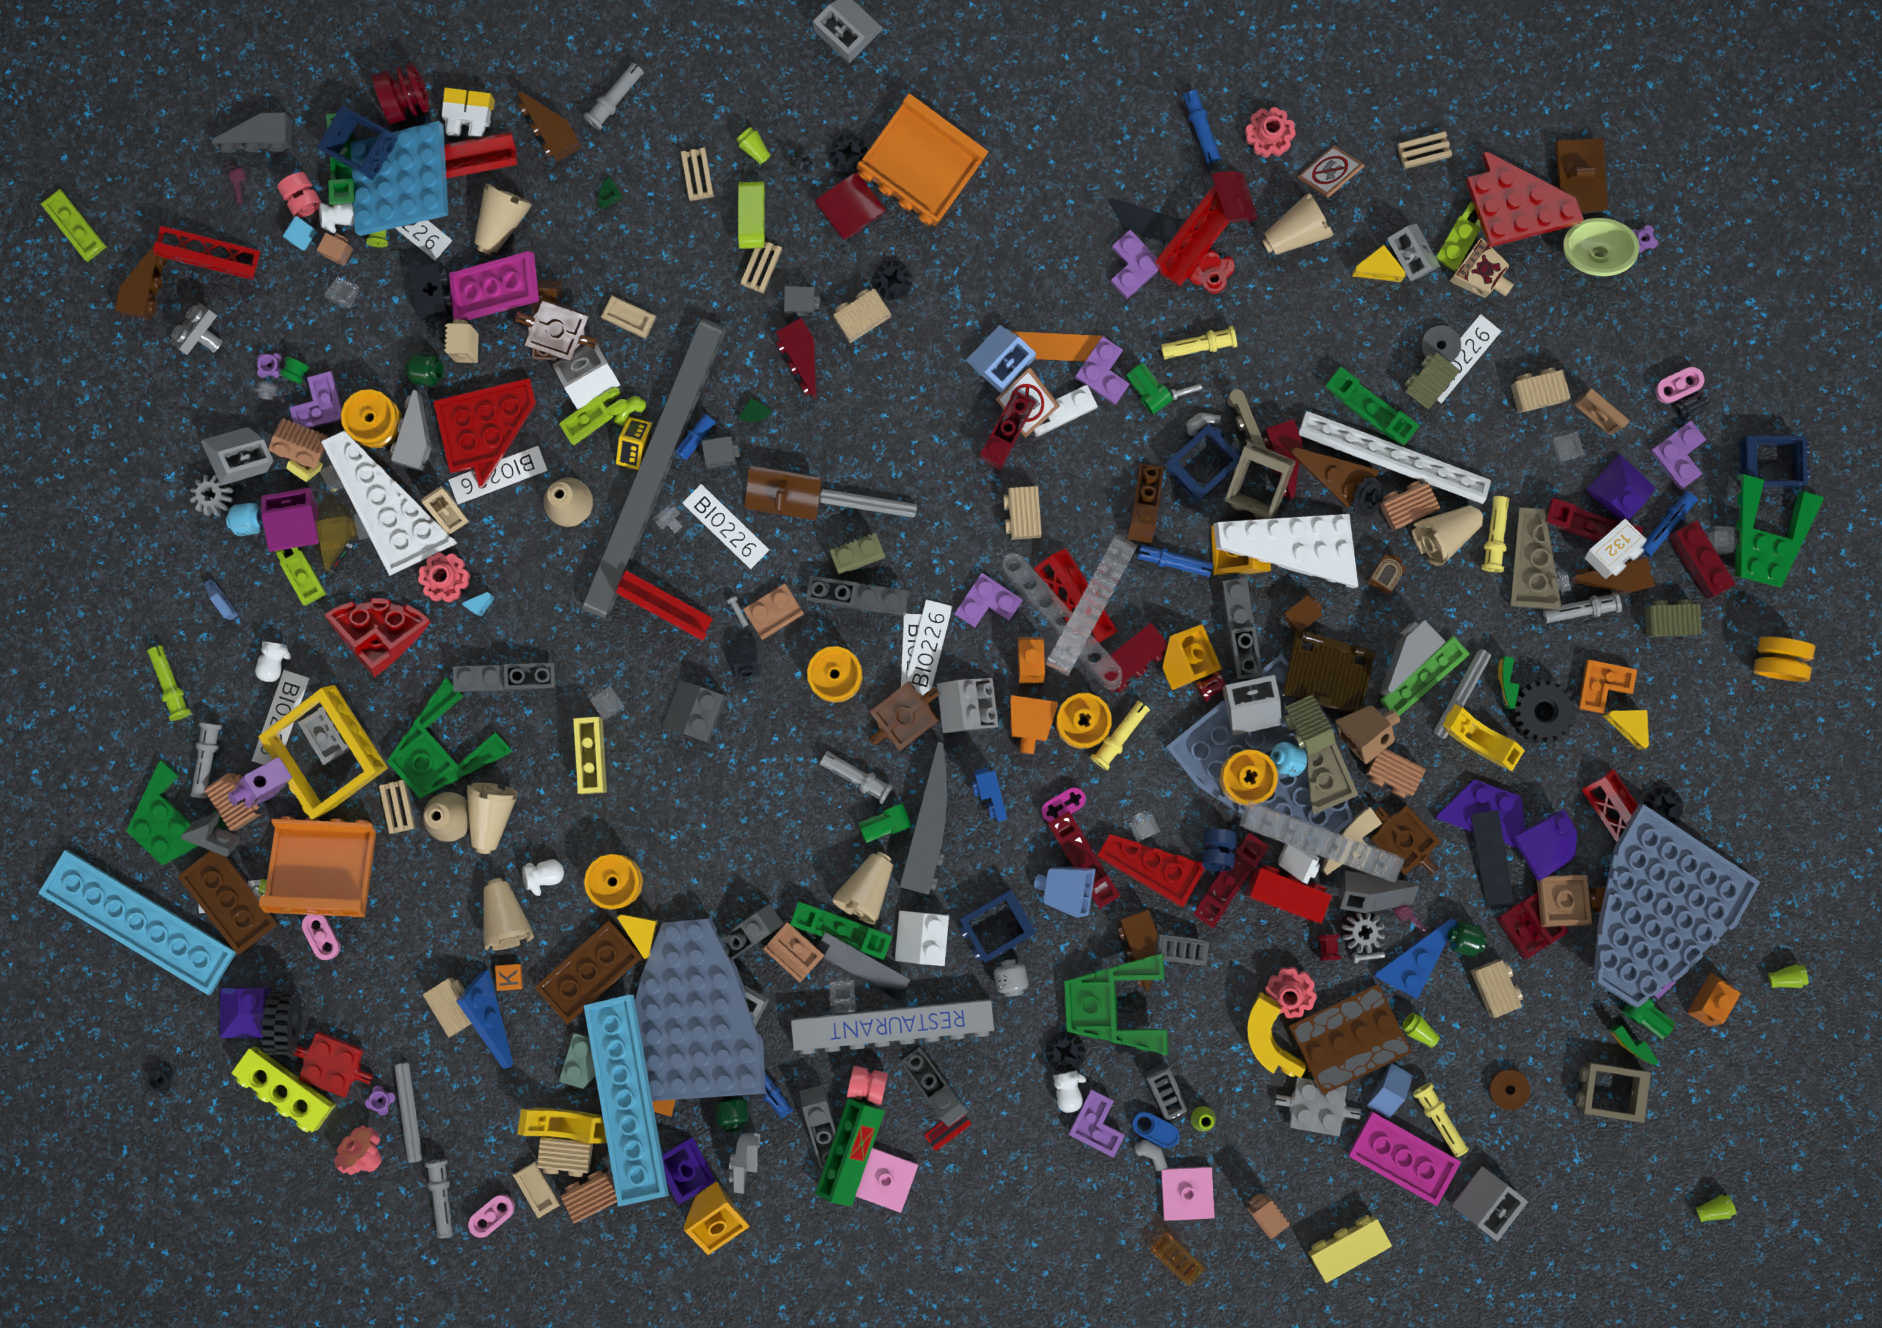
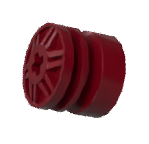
M413 62L406 63L408 75L405 74L401 65L397 66V79H394L388 70L372 75L378 100L390 125L406 120V107H409L414 116H418V103L423 113L430 112L429 94L425 82Z

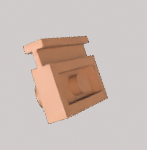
M783 584L743 609L762 640L804 615L786 584Z
M789 922L782 927L763 949L799 982L825 956L798 930L791 926Z

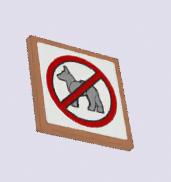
M1333 145L1298 176V179L1328 198L1360 171L1364 164Z
M1028 368L996 398L1003 409H1005L1014 390L1036 401L1021 431L1025 437L1060 407L1031 368Z

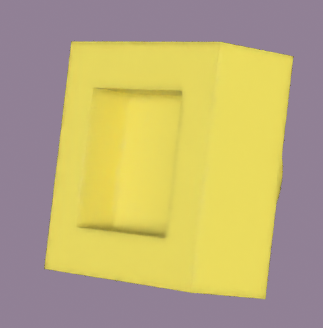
M290 460L286 468L307 482L321 471L323 464L319 462L317 468L313 469Z

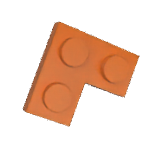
M1586 660L1577 709L1602 714L1605 710L1608 690L1633 694L1637 669Z

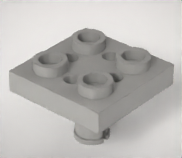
M198 303L197 306L193 305L188 310L185 316L187 319L182 326H176L171 333L172 339L170 342L186 355H188L197 342L209 348L213 353L222 344L220 338L207 330L217 315L201 303Z

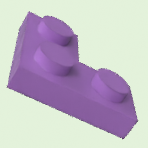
M1131 230L1112 246V249L1127 266L1112 278L1110 282L1126 299L1132 296L1159 271L1155 264L1157 260L1155 255Z
M1102 337L1075 376V379L1084 385H1088L1090 389L1116 405L1129 386L1128 382L1110 371L1123 350L1105 337Z
M329 371L308 377L307 380L313 401L290 407L293 422L300 424V426L304 425L305 428L313 429L341 421L343 408L333 372Z
M1689 421L1650 452L1681 490L1702 475L1687 454L1706 441V439L1694 423Z
M981 573L955 612V615L976 628L988 608L1010 621L1023 599Z
M1090 1089L1068 1134L1114 1158L1125 1134L1103 1123L1114 1101Z

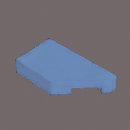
M210 579L205 582L204 586L208 596L222 616L229 620L237 617L238 612L215 581Z

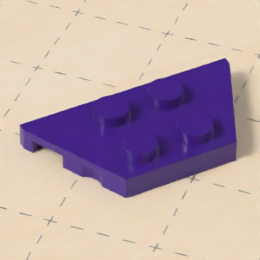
M1477 780L1470 781L1434 818L1474 833L1471 814L1499 810L1504 844L1517 849L1519 848L1513 837L1525 830L1521 796Z

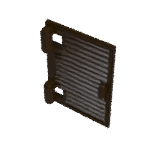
M1296 630L1281 695L1298 700L1313 695L1318 705L1350 714L1359 711L1364 706L1376 651L1326 638L1311 632ZM1303 641L1312 643L1311 651L1302 649ZM1355 656L1364 657L1363 665L1354 663Z

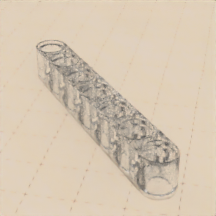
M1118 534L1114 536L1046 662L1047 666L1066 676L1069 675L1135 552L1137 544Z
M1016 553L1008 554L1003 559L1002 565L1004 574L1102 686L1110 690L1118 688L1123 680L1120 666L1024 558ZM1016 562L1021 565L1017 571L1012 572L1008 570V566L1011 563ZM1027 581H1035L1037 583L1035 588L1030 590L1024 588V584ZM1048 598L1053 601L1052 605L1048 608L1040 606V602L1043 599ZM1064 616L1069 619V622L1065 626H1059L1056 624V620ZM1076 635H1083L1085 641L1081 644H1075L1072 642V638ZM1092 653H1099L1102 656L1101 660L1096 663L1090 662L1088 657ZM1109 671H1114L1118 674L1117 679L1114 681H1107L1104 676Z
M1248 801L1239 823L1240 826L1253 832L1395 883L1405 861L1404 858L1391 852Z

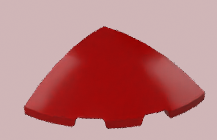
M372 598L370 602L359 604L349 602L325 614V618L374 678L397 660L431 623L424 614L409 605L403 607L392 604L389 599Z

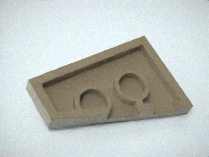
M1336 743L1311 755H1308L1306 752L1311 815L1358 796V792Z

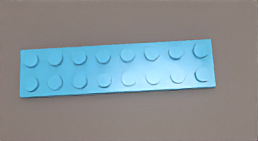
M64 850L39 891L40 895L207 995L212 994L236 954L231 947L69 850Z
M626 995L584 1005L618 1206L669 1196L634 995Z

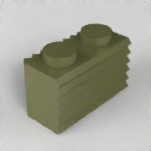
M1437 352L1434 356L1429 353L1420 364L1424 367L1418 375L1413 373L1405 383L1408 387L1405 392L1428 410L1460 372L1457 367Z
M873 533L872 536L868 534V537L864 536L863 539L854 540L849 545L845 543L844 546L841 545L840 548L836 547L835 550L831 549L830 551L839 575L885 558L876 533Z
M1678 600L1677 605H1668L1667 601H1653L1652 606L1646 607L1644 610L1646 637L1702 634L1700 604H1692V600Z
M1313 695L1285 706L1286 716L1283 717L1285 724L1289 730L1294 729L1296 733L1294 738L1300 749L1305 748L1308 755L1336 743L1334 731Z

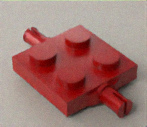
M321 1032L315 1034L313 1042L308 1049L298 1046L293 1054L304 1059L303 1068L298 1080L344 1098L347 1097L350 1087L355 1080L370 1085L374 1075L360 1070V1061L365 1051L364 1049Z

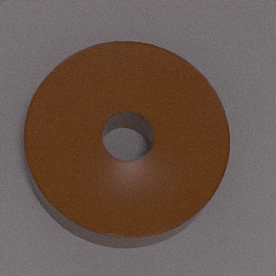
M1504 1069L1492 1076L1488 1085V1092L1491 1100L1498 1107L1505 1110H1516L1524 1106L1530 1097V1084L1527 1078L1520 1072ZM1508 1085L1513 1087L1511 1094H1507L1505 1091Z

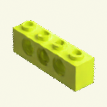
M258 1047L249 1048L232 1071V1074L237 1077L235 1080L245 1088L251 1087L257 1092L255 1095L266 1103L269 1101L277 1106L276 1111L285 1117H292L297 1121L296 1125L305 1132L318 1130L336 1106V1104L310 1085L298 1080L299 1077L265 1054ZM259 1070H263L267 1074L265 1083L258 1080ZM279 1085H284L287 1089L285 1098L278 1094ZM300 1099L307 1103L306 1112H301L298 1109V1101Z

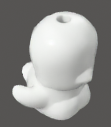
M319 203L321 228L335 233L336 224L354 225V203L332 206Z
M263 641L261 649L263 654L258 658L255 673L260 680L273 682L281 675L282 659L290 660L292 656L288 652L286 645Z
M555 859L540 862L536 867L532 863H527L522 867L525 889L531 890L537 896L541 895L540 885L558 884L564 876L563 866Z
M1077 1071L1053 1075L1054 1086L1057 1088L1056 1096L1059 1109L1066 1113L1079 1110L1083 1104V1098L1078 1088V1083L1086 1082V1078L1078 1074Z

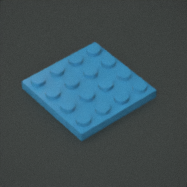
M439 121L392 132L391 134L398 140L373 181L352 170L356 199L354 203L355 233L359 236L448 215L443 124ZM379 136L351 142L352 161L361 166Z

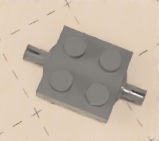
M1296 1077L1295 1089L1291 1097L1278 1094L1275 1096V1099L1285 1100V1102L1275 1100V1105L1289 1107V1128L1340 1136L1344 1118L1348 1117L1359 1120L1360 1115L1351 1114V1112L1361 1114V1109L1346 1107L1347 1086H1341L1321 1095L1314 1080Z

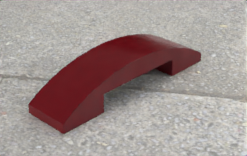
M1551 498L1545 522L1574 535L1599 542L1619 525L1622 520L1615 521L1576 508L1574 504ZM1631 524L1640 534H1642L1643 527Z
M1068 810L1047 823L1073 867L1096 869L1091 897L1100 909L1120 897L1119 892L1100 864L1070 811Z
M1248 833L1234 851V869L1219 872L1192 915L1213 929L1247 877L1270 847L1251 833Z

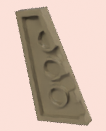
M1519 508L1511 597L1512 607L1562 610L1548 523L1545 522V509Z

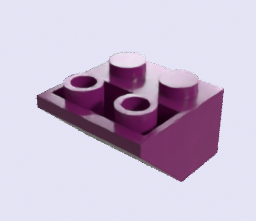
M311 487L261 496V516L269 552L319 543V509Z

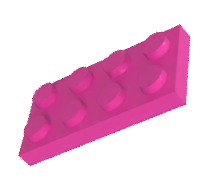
M529 251L449 273L454 320L467 321L539 301L534 253Z
M1372 1111L1348 1153V1156L1436 1206H1438L1461 1163L1459 1160Z

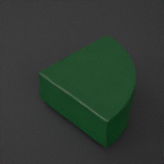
M611 176L603 181L599 190L598 202L602 210L623 199Z
M751 398L738 418L747 423L759 422L767 419L773 411Z

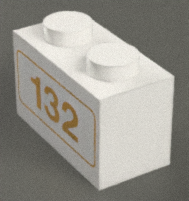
M1624 519L1588 551L1585 559L1605 579L1611 574L1617 576L1626 567L1624 563L1631 558L1634 561L1644 552L1642 547L1646 539Z

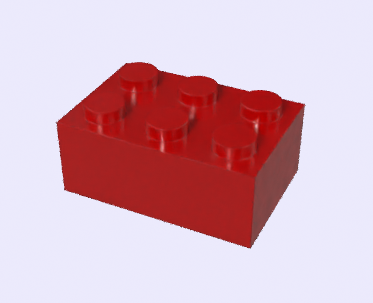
M1262 865V868H1254L1244 896L1322 924L1332 895L1326 893L1327 888L1315 883H1309L1308 886L1304 885L1301 880L1291 874H1286L1285 877L1278 875L1280 870L1267 865Z

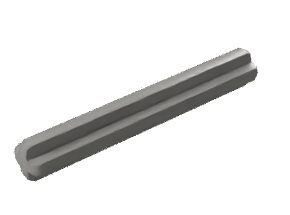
M823 489L820 494V502L825 504L912 518L915 517L917 505L913 503Z
M1478 650L1434 729V734L1444 739L1448 736V733L1445 732L1446 728L1443 726L1446 715L1455 704L1464 707L1491 657V654L1486 650Z
M406 1062L398 1063L394 1068L407 1160L413 1163L422 1160L410 1067Z

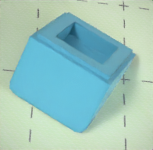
M296 216L283 234V237L289 243L304 251L315 236L316 230Z
M486 592L463 602L462 605L474 614L482 616L495 598L492 594Z

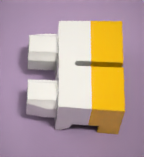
M445 88L442 117L445 120V132L447 135L460 136L461 126L464 125L469 126L468 136L470 138L483 137L486 128L490 129V116L495 104L491 93L469 91L468 93L467 90Z

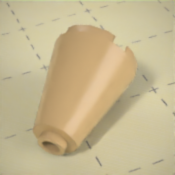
M486 183L474 243L479 245L477 250L491 255L492 252L498 253L529 211L532 204L508 191L498 190L499 187Z
M1308 193L1264 233L1266 238L1262 242L1269 253L1274 251L1277 255L1333 236V232L1330 226L1328 227L1326 224V219L1314 198Z
M562 478L549 486L544 495L543 503L547 516L553 522L561 526L571 527L577 526L590 515L593 507V498L589 488L580 480Z
M1466 506L1420 520L1413 525L1416 526L1412 530L1414 542L1421 554L1427 553L1430 557L1427 560L1435 566H1441L1482 527L1483 515L1478 508Z
M472 783V786H467L471 846L476 848V852L490 854L491 850H496L517 799L518 792L505 786V791L498 788V784Z
M443 792L431 798L423 813L424 825L429 834L440 841L446 842L464 837L470 829L468 801L463 796L454 792Z
M878 852L877 855L871 854L835 893L832 899L833 903L849 915L855 914L860 916L859 920L875 924L880 914L893 868L892 863H890L891 858L881 852Z
M502 878L488 881V885L484 887L483 943L485 950H488L490 946H492L493 950L508 949L520 945L519 940L526 938L527 942L534 938L533 930L509 883L503 881Z

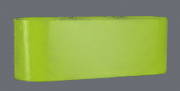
M764 181L739 182L738 239L740 249L764 248L765 246Z

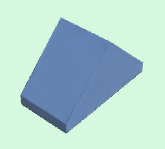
M1390 1063L1366 1106L1389 1119L1406 1100L1413 1075Z

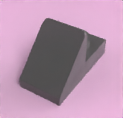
M220 812L194 821L182 834L181 839L228 857L239 844L240 836L217 827Z

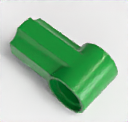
M1144 363L1138 365L1126 375L1127 379L1140 394L1143 405L1152 415L1173 401L1167 388L1162 383H1158Z
M902 803L882 811V814L862 821L859 823L866 843L887 834L891 833L892 835L912 827V824Z
M1649 998L1638 1008L1628 1003L1621 1010L1623 1014L1635 1023L1643 1025L1661 1040L1674 1029L1675 1022L1654 1007L1655 1004Z

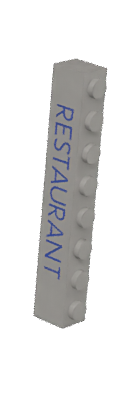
M991 999L795 1018L791 1020L794 1051L800 1050V1054L815 1053L816 1048H825V1052L840 1051V1046L850 1045L851 1050L865 1048L867 1043H875V1047L890 1046L889 1041L897 1040L900 1041V1045L915 1043L914 1039L924 1038L925 1042H934L940 1040L939 1036L949 1035L950 1040L965 1038L964 1034L974 1033V1037L989 1036V1031H994Z

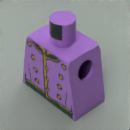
M277 757L242 777L235 790L228 793V798L234 806L244 803L247 808H251L280 794L292 779V776L281 759Z

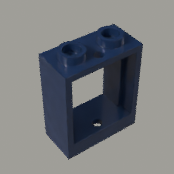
M342 105L317 145V148L332 159L373 181L376 174L380 172L387 156L393 151L398 139L387 129ZM357 124L379 135L361 166L340 154Z
M1210 424L1199 432L1164 466L1168 473L1197 503L1237 467L1242 455L1235 445H1229L1223 439L1225 435L1218 427H1212ZM1208 435L1232 462L1202 488L1178 461Z
M1745 436L1739 440L1740 474L1758 478L1757 446H1792L1793 480H1764L1763 488H1801L1808 485L1810 468L1807 467V457L1810 453L1809 443H1806V436Z
M1011 889L959 919L962 923L958 926L960 932L965 939L970 937L974 944L970 948L977 961L982 959L984 963L1036 934L1035 929ZM1006 900L1024 933L986 954L968 922Z

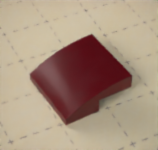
M1235 171L1212 174L1227 221L1236 223L1241 220L1247 222L1257 220L1258 216L1244 174Z
M858 172L831 188L815 201L843 241L863 230L865 225L884 215L886 211Z
M1538 891L1496 918L1523 960L1529 959L1545 946L1553 944L1569 932L1566 926L1541 927Z

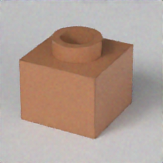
M325 233L317 251L322 256L345 266L353 248L347 243L348 239L337 233L334 236Z

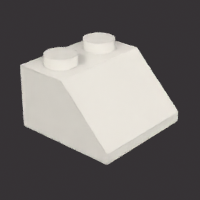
M597 343L594 348L584 346L575 351L571 361L561 359L552 364L577 409L585 406L593 398L602 395L609 389L620 386Z
M899 911L895 961L945 966L949 915Z

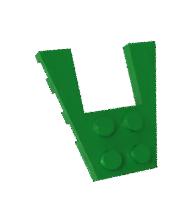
M1738 474L1737 480H1740V494H1737V505H1740V521H1736V530L1739 531V545L1736 544L1735 576L1781 588L1824 497L1805 491H1798L1788 535L1785 538L1753 529L1764 480L1745 474Z
M447 677L442 681L443 683L439 689L433 694L425 709L414 721L409 732L403 737L387 760V763L420 799L513 752L495 732L457 765L426 729L464 697L460 692H453V684Z
M1164 953L1064 981L1067 1032L1095 1039L1100 1038L1112 1041V1043L1136 1047V1049L1161 1053V1055H1168V1029H1118L1116 981L1164 980Z

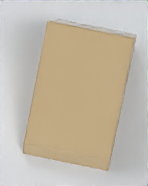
M442 486L421 499L422 503L448 535L469 522L449 491Z

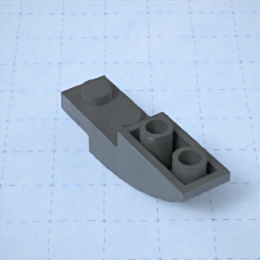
M810 576L806 600L867 612L905 616L909 591Z
M1247 578L1221 581L1225 603V619L1237 679L1262 676Z
M554 663L452 667L453 692H493L555 688Z

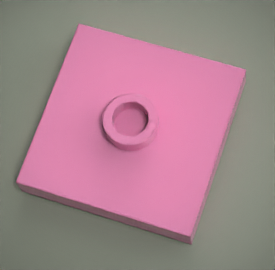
M872 1147L856 1197L901 1213L918 1164Z
M1211 1166L1166 1168L1161 1170L1164 1221L1215 1218Z

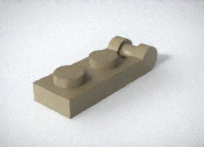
M1239 389L1233 390L1227 398V404L1236 410L1238 415L1235 417L1237 426L1240 431L1244 430L1247 437L1244 440L1245 445L1251 442L1266 448L1243 391Z

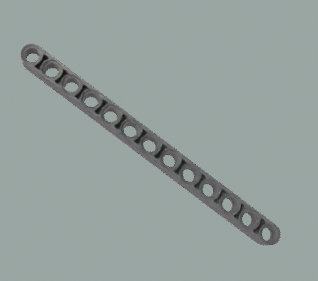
M704 318L699 322L587 594L583 611L603 619H607L618 596V594L614 593V590L625 570L628 571L675 457L676 449L680 445L726 331L725 326Z

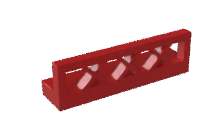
M512 132L444 145L446 179L517 165L518 153Z
M1213 185L1155 261L1161 276L1178 286L1184 283L1229 223L1226 219L1216 186Z
M160 226L157 242H155L153 249L155 256L254 280L260 256L259 250ZM164 234L175 235L180 244L177 246L163 244ZM180 237L187 238L188 240L183 242ZM194 240L199 241L205 250L201 253L187 249L186 245ZM206 244H210V245H213V246H211L210 248H208V247L206 246ZM222 247L227 250L230 257L226 259L215 257L211 251ZM230 250H234V251H238V252L235 253V254H232V252H231ZM243 253L254 255L252 266L239 263L236 257Z
M1066 548L1051 555L1034 567L1035 572L1085 652L1118 632ZM1048 564L1051 565L1055 572L1054 579L1048 577L1043 569ZM1059 586L1067 591V599L1061 598L1059 595ZM1072 607L1079 610L1081 614L1080 620L1074 619L1071 614ZM1085 628L1090 629L1096 638L1090 643L1084 635Z
M625 570L614 590V593L700 640L705 639L707 635L705 632L713 620L710 616Z
M1612 769L1597 781L1584 787L1582 791L1616 842H1618L1622 828L1625 829L1638 804L1616 771ZM1601 786L1606 793L1605 800L1596 798L1592 790ZM1608 807L1619 812V821L1610 819L1607 814Z

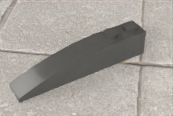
M941 742L937 744L900 884L902 888L929 894L930 890L935 891L939 876L934 875L936 866H942L945 852L940 851L947 806L946 764L943 743Z

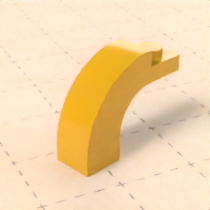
M1457 704L1446 715L1443 726L1446 728L1445 732L1484 758L1513 771L1525 751L1516 741L1486 727Z
M1260 992L1252 1006L1248 1021V1039L1251 1049L1258 1061L1273 1074L1279 1065L1285 1074L1291 1077L1296 1075L1301 1078L1306 1070V1063L1280 1048L1272 1035V1025L1279 1015L1282 1005Z
M534 1107V1109H521L518 1135L553 1136L575 1139L586 1143H607L603 1116L555 1108Z

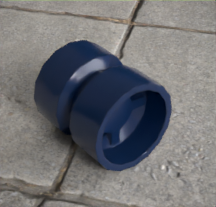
M1225 829L1206 830L1203 845L1207 849L1203 851L1201 866L1213 871L1233 870L1235 854L1232 851L1236 849L1237 834Z

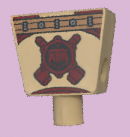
M1482 238L1475 244L1450 280V282L1484 298L1493 289L1506 296L1514 285L1503 277L1509 264L1492 247L1489 248L1487 242Z

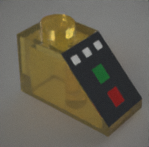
M347 516L316 521L323 564L326 571L335 572L355 544L354 536H357V527L355 522Z

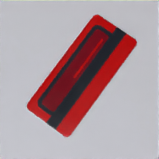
M965 1115L949 1127L942 1121L927 1132L925 1138L934 1150L937 1151L969 1127L971 1122Z

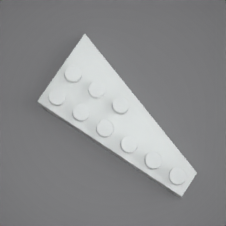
M345 431L321 441L389 576L457 544Z
M1349 514L1230 521L1213 524L1216 549L1240 556L1252 557L1264 563H1273L1278 565V567L1309 576L1321 577L1326 579V581L1345 584L1347 587H1358Z

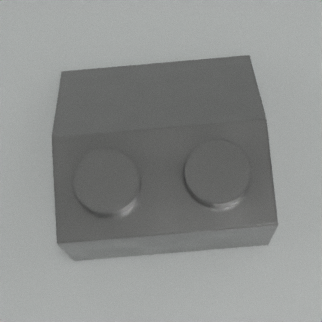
M680 680L663 726L710 743L727 697Z

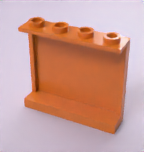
M909 93L862 161L858 163L856 169L859 170L858 174L868 182L872 180L878 184V189L888 197L893 195L899 200L898 204L905 210L910 211L912 209L919 214L918 218L928 226L932 224L936 227L989 151Z
M289 816L272 819L275 831L265 896L260 895L259 906L265 913L365 917L377 832L372 823L366 820H356L355 823L345 822L342 819H330L329 822L320 821L317 818L311 820L310 817L305 818V820H296Z

